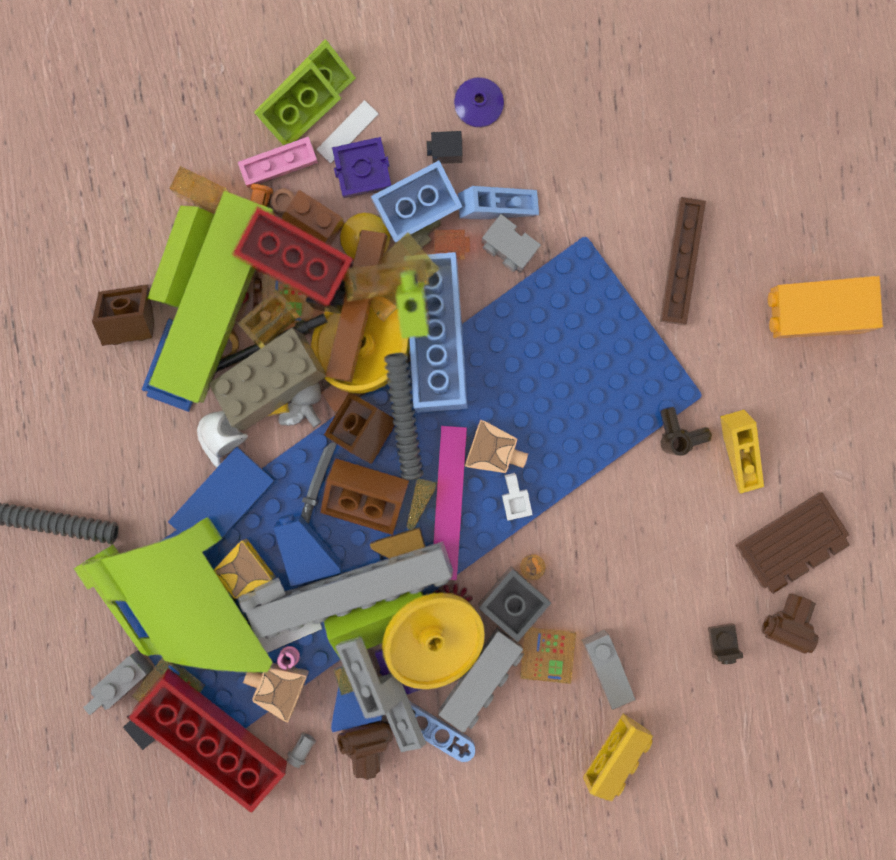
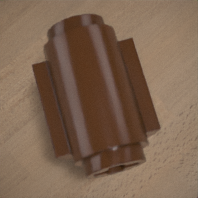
M789 594L783 611H779L773 616L768 615L762 625V633L765 634L766 638L803 654L812 653L816 649L819 639L818 635L815 634L814 626L809 623L816 603L805 597Z
M382 720L342 730L337 736L341 754H346L352 759L354 776L366 780L375 778L376 774L380 772V753L386 751L388 743L392 741L391 727L387 721L383 722Z

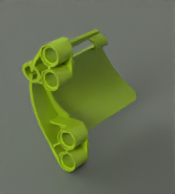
M206 517L177 536L128 552L119 553L113 544L73 568L87 590L92 587L96 589L141 654L147 656L161 655L164 661L185 666L235 672H268L273 663L202 553L222 539L209 517ZM116 601L127 602L149 637H138Z

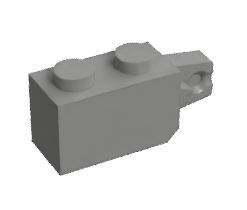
M137 650L91 689V694L94 698L83 708L89 715L101 706L105 710L109 709L155 668Z

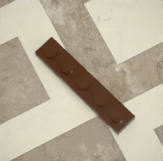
M686 197L679 199L660 322L684 326L687 324L706 205L704 200Z

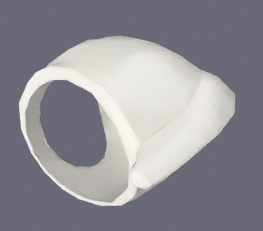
M223 411L207 414L199 421L197 428L198 440L216 468L221 464V457L248 438L246 433H241L239 429L231 426Z

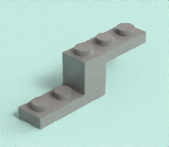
M361 637L343 641L336 645L365 719L386 714L401 752L422 748L426 741L402 683L392 674L377 677Z

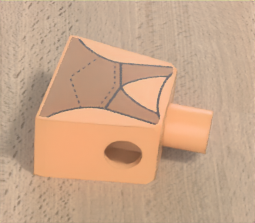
M480 420L465 466L506 473L509 464L524 468L528 454L514 449L517 438Z
M272 663L269 671L263 672V674L260 672H247L243 683L257 688L252 699L254 703L283 721L288 722L293 714L309 671L295 667L282 669L278 664Z

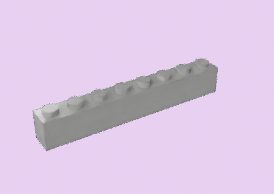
M439 542L285 591V596L263 606L258 604L253 609L246 611V614L257 639L264 636L266 639L279 635L280 631L287 629L295 631L312 621L313 624L321 623L328 616L335 614L337 616H344L350 613L352 609L360 606L361 609L369 608L375 605L376 601L383 599L385 601H392L397 599L402 593L410 592V594H414L431 584H434V586L443 585L452 578L453 568L444 543Z

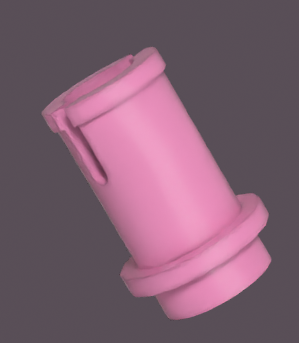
M292 646L283 648L278 657V665L282 669H287V667L290 669L298 663L300 659L299 651Z

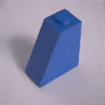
M289 514L279 518V521L274 526V531L290 586L341 573V561L302 516L294 517V514Z
M342 665L331 724L332 732L382 720L383 715L365 719L345 668Z

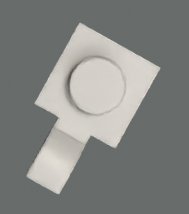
M515 473L505 475L509 493L502 494L507 520L533 515L527 489L519 491Z

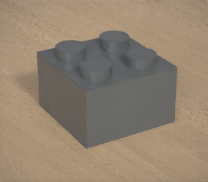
M510 566L481 599L478 607L518 642L550 606L551 602Z

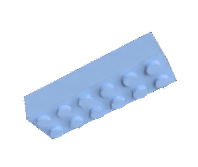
M456 252L406 256L405 271H416L417 282H424L430 318L428 336L410 338L414 409L417 413L468 409Z

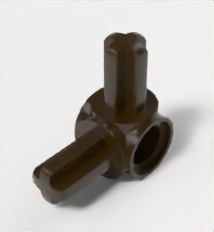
M667 407L660 411L665 433L662 434L661 448L665 453L683 456L692 451L693 446L711 441L712 433L708 427L688 432L685 429H680L674 407ZM676 438H678L679 446L675 450L673 447V442Z

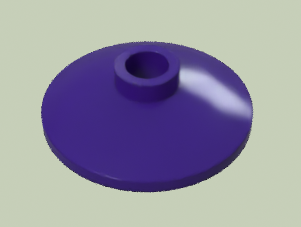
M479 77L469 79L456 92L454 99L455 111L458 117L469 126H489L502 113L504 106L503 94L500 88L489 79ZM482 96L484 101L477 103L475 97Z

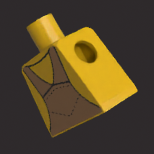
M247 538L240 541L214 569L226 591L230 592L235 599L276 577Z

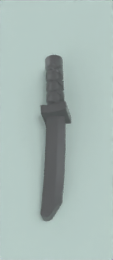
M335 442L330 443L324 448L307 496L302 499V502L305 504L301 516L308 524L314 506L318 505L319 502L317 497L337 446Z

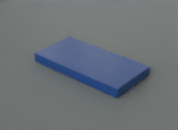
M236 447L172 516L168 523L181 533L209 517L223 538L275 480L244 451ZM220 541L203 551V555L207 556Z

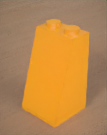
M880 276L777 285L771 288V292L768 294V305L772 307L769 328L773 332V338L863 334L883 328Z

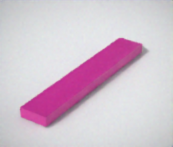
M441 426L434 544L444 543L453 568L452 578L449 580H457L467 428Z

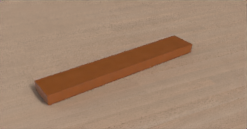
M361 231L325 375L327 378L352 383L388 238L385 233Z

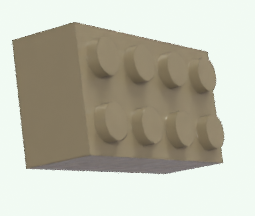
M291 328L210 382L209 386L231 426L245 431L292 400L300 391L324 379L326 372L304 334Z

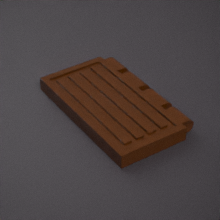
M818 492L737 543L736 547L761 587H768L771 593L774 594L788 585L784 576L787 575L789 580L793 582L809 572V568L805 564L806 562L814 569L831 558L827 549L833 555H836L850 545L846 539L849 536L848 531L824 493Z

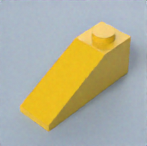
M745 410L720 416L723 439L739 493L764 487L755 420Z

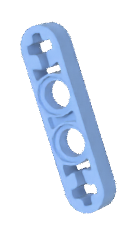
M409 701L412 710L415 711V717L423 716L428 721V725L421 729L425 741L461 762L470 761L474 757L475 744L470 737ZM440 729L449 732L450 737L445 742H439L435 738L436 732ZM454 736L458 737L456 743L460 746H464L465 743L468 744L469 753L464 752L460 754L459 747L454 744L452 749L449 748Z

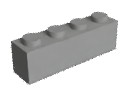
M496 628L483 646L474 665L460 678L439 708V716L463 733L468 727L472 729L479 719L477 714L482 707L487 708L493 700L494 695L492 693L497 686L502 687L509 676L507 671L512 665L517 666L524 655L521 653L523 650L522 645L499 628Z

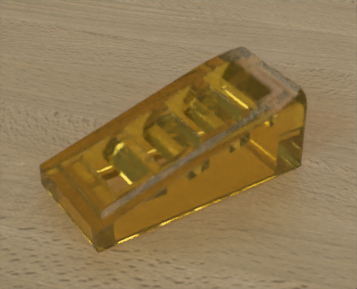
M421 478L417 479L407 529L413 530L437 487V482Z

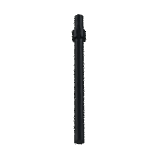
M323 313L307 321L303 319L296 322L292 328L305 336L311 333L310 330L328 323ZM289 329L220 359L216 372L245 360Z

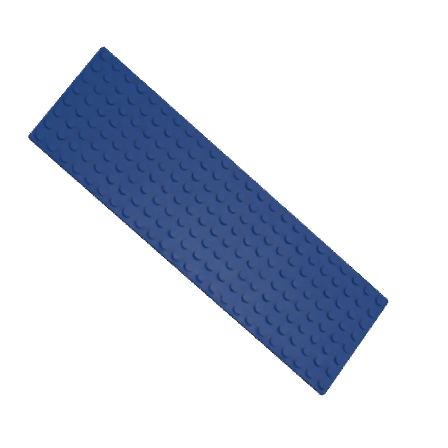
M582 237L462 324L468 409L417 413L415 410L413 416L416 417L414 424L417 425V430L415 431L418 432L416 439L419 440L417 447H420V453L418 454L421 455L419 462L422 463L423 475L418 479L409 480L393 535L420 527L425 546L434 544L441 426L467 428L458 575L663 426L660 413L662 409L674 407L678 415L701 398V392L589 238ZM410 361L406 369L410 372V374L407 377L411 380V382L409 383V385L412 387L410 393L413 394L412 370ZM388 384L377 390L367 392L360 397L392 417L394 410L391 409L393 402L390 401L392 394L389 393L391 386H388ZM334 417L262 468L275 482L211 552L205 556L213 570L240 541L247 538L276 577L272 580L279 578L284 591L335 576L331 575L290 586L274 531V526L280 517L294 514V517L302 515L305 504L302 502V499L307 496L324 448L333 442L324 436V433ZM480 420L517 438L514 449L528 454L524 468L509 464L507 472L502 473L465 466ZM394 428L372 464L337 444L317 497L319 502L318 505L314 506L309 525L341 561L342 569L339 574L389 559L372 550L370 543L392 535L320 513L327 478L336 458L401 478L403 471L400 470L401 463H399L401 456L398 455V450L400 448H397L396 445L398 441L395 438L397 433L394 431ZM515 473L519 491L527 489L533 515L507 520L502 494L509 493L505 475ZM176 530L163 540L177 536L180 533ZM434 584L425 586L422 590L423 595L433 593L442 585L434 586ZM228 592L241 614L248 619L246 612H243L239 599H235ZM116 601L138 637H149L127 602ZM324 621L320 623L321 630L267 652L271 661L278 664L281 650L287 646L295 647L300 653V659L292 667L309 671L304 686L340 660L328 641ZM161 655L148 656L161 675L170 665L180 673L178 675L183 680L187 679L185 682H190L189 685L244 728H247L269 712L252 701L257 688L243 683L247 672L197 668L164 661Z

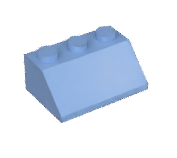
M440 161L371 196V200L394 242L463 207Z

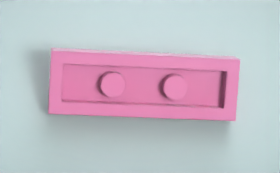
M306 137L239 161L238 165L247 188H250L252 184H261L316 164L318 161L310 139Z

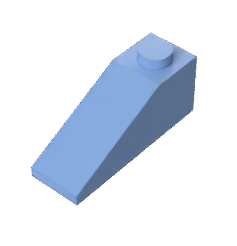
M471 186L458 193V199L463 206L459 209L460 219H497L500 214L506 218L539 215L537 190Z

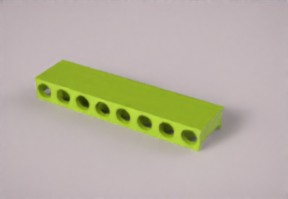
M227 191L223 192L149 385L195 403H204L210 388L209 383L213 380L255 272V268L232 257V253L256 207L258 206L275 215L273 209Z

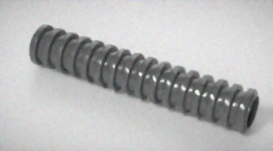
M392 353L384 357V361L387 362V365H385V369L388 370L386 376L390 379L387 383L388 386H391L389 393L392 394L390 401L393 402L391 409L394 410L392 417L395 418L393 424L396 425L394 431L397 433L395 438L398 441L396 445L397 448H400L398 455L401 456L399 463H401L400 470L403 471L401 478L414 480L423 475V470L421 469L422 463L419 462L421 455L418 454L420 453V447H417L419 440L416 439L418 432L415 431L417 430V425L414 424L416 417L413 416L415 409L412 408L414 402L411 401L413 398V394L410 393L412 387L409 385L411 380L407 377L410 374L409 370L406 369L408 367V362H405L407 354Z
M0 502L1 526L21 527L24 530L29 528L30 531L37 529L38 532L45 531L47 534L52 532L54 535H68L70 538L76 536L77 539L84 537L87 541L92 539L93 542H97L99 540L100 543L107 541L110 545L116 541L119 527L117 522L110 524L109 521L102 522L100 519L95 521L93 518H89L87 520L86 517L79 518L77 515L71 517L70 514L64 515L60 512L56 514L54 511L48 513L47 510L40 511L37 508L33 510L31 507H17L14 504H1Z

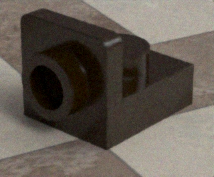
M734 624L708 627L712 657L721 662V664H734L737 662L736 659L743 658V652L738 647Z

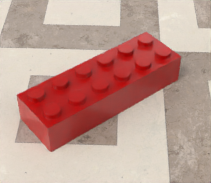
M169 668L135 705L128 718L251 813L286 774L287 761Z

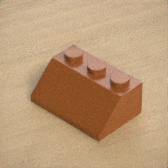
M336 458L326 481L320 513L393 535L409 480Z

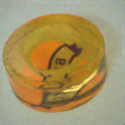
M529 554L521 560L520 570L527 579L537 580L544 575L546 565L540 556Z

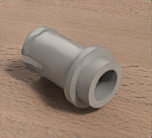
M303 732L292 752L289 751L287 754L288 763L297 768L305 765V758L316 743V740L311 735Z

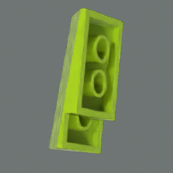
M325 39L254 113L284 146L298 140L341 99L339 94L356 77Z
M180 205L147 299L179 308L215 214L200 207Z
M420 591L414 594L405 592L392 601H385L383 599L376 601L375 605L366 609H361V606L354 608L344 616H337V614L328 616L324 621L326 634L338 657L340 658L336 645L343 641L361 637L366 649L383 643L386 628L392 618L405 605L424 596L423 592Z

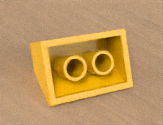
M622 714L583 776L590 794L613 801L615 796H619L623 792L628 775H632L636 771L640 756L643 752L646 753L652 745L653 735L647 728Z

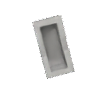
M500 214L482 237L483 249L493 257L498 255L504 260L502 262L503 265L512 272L517 270L521 273L541 245L528 234L524 233L521 236L515 232L517 226Z

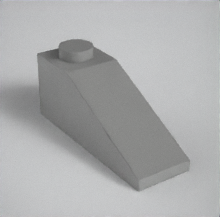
M602 630L582 639L611 709L614 710L634 701L635 697L609 634Z

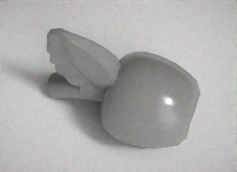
M319 382L300 391L290 400L291 402L288 403L289 412L280 414L279 424L287 426L296 425L305 416L313 428L321 423L312 407V404L318 403L321 399Z

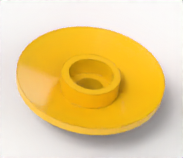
M359 213L350 217L345 222L341 230L340 241L343 250L349 257L353 258V260L355 259L362 230L385 233L388 236L384 250L385 254L390 243V233L380 217L371 213Z

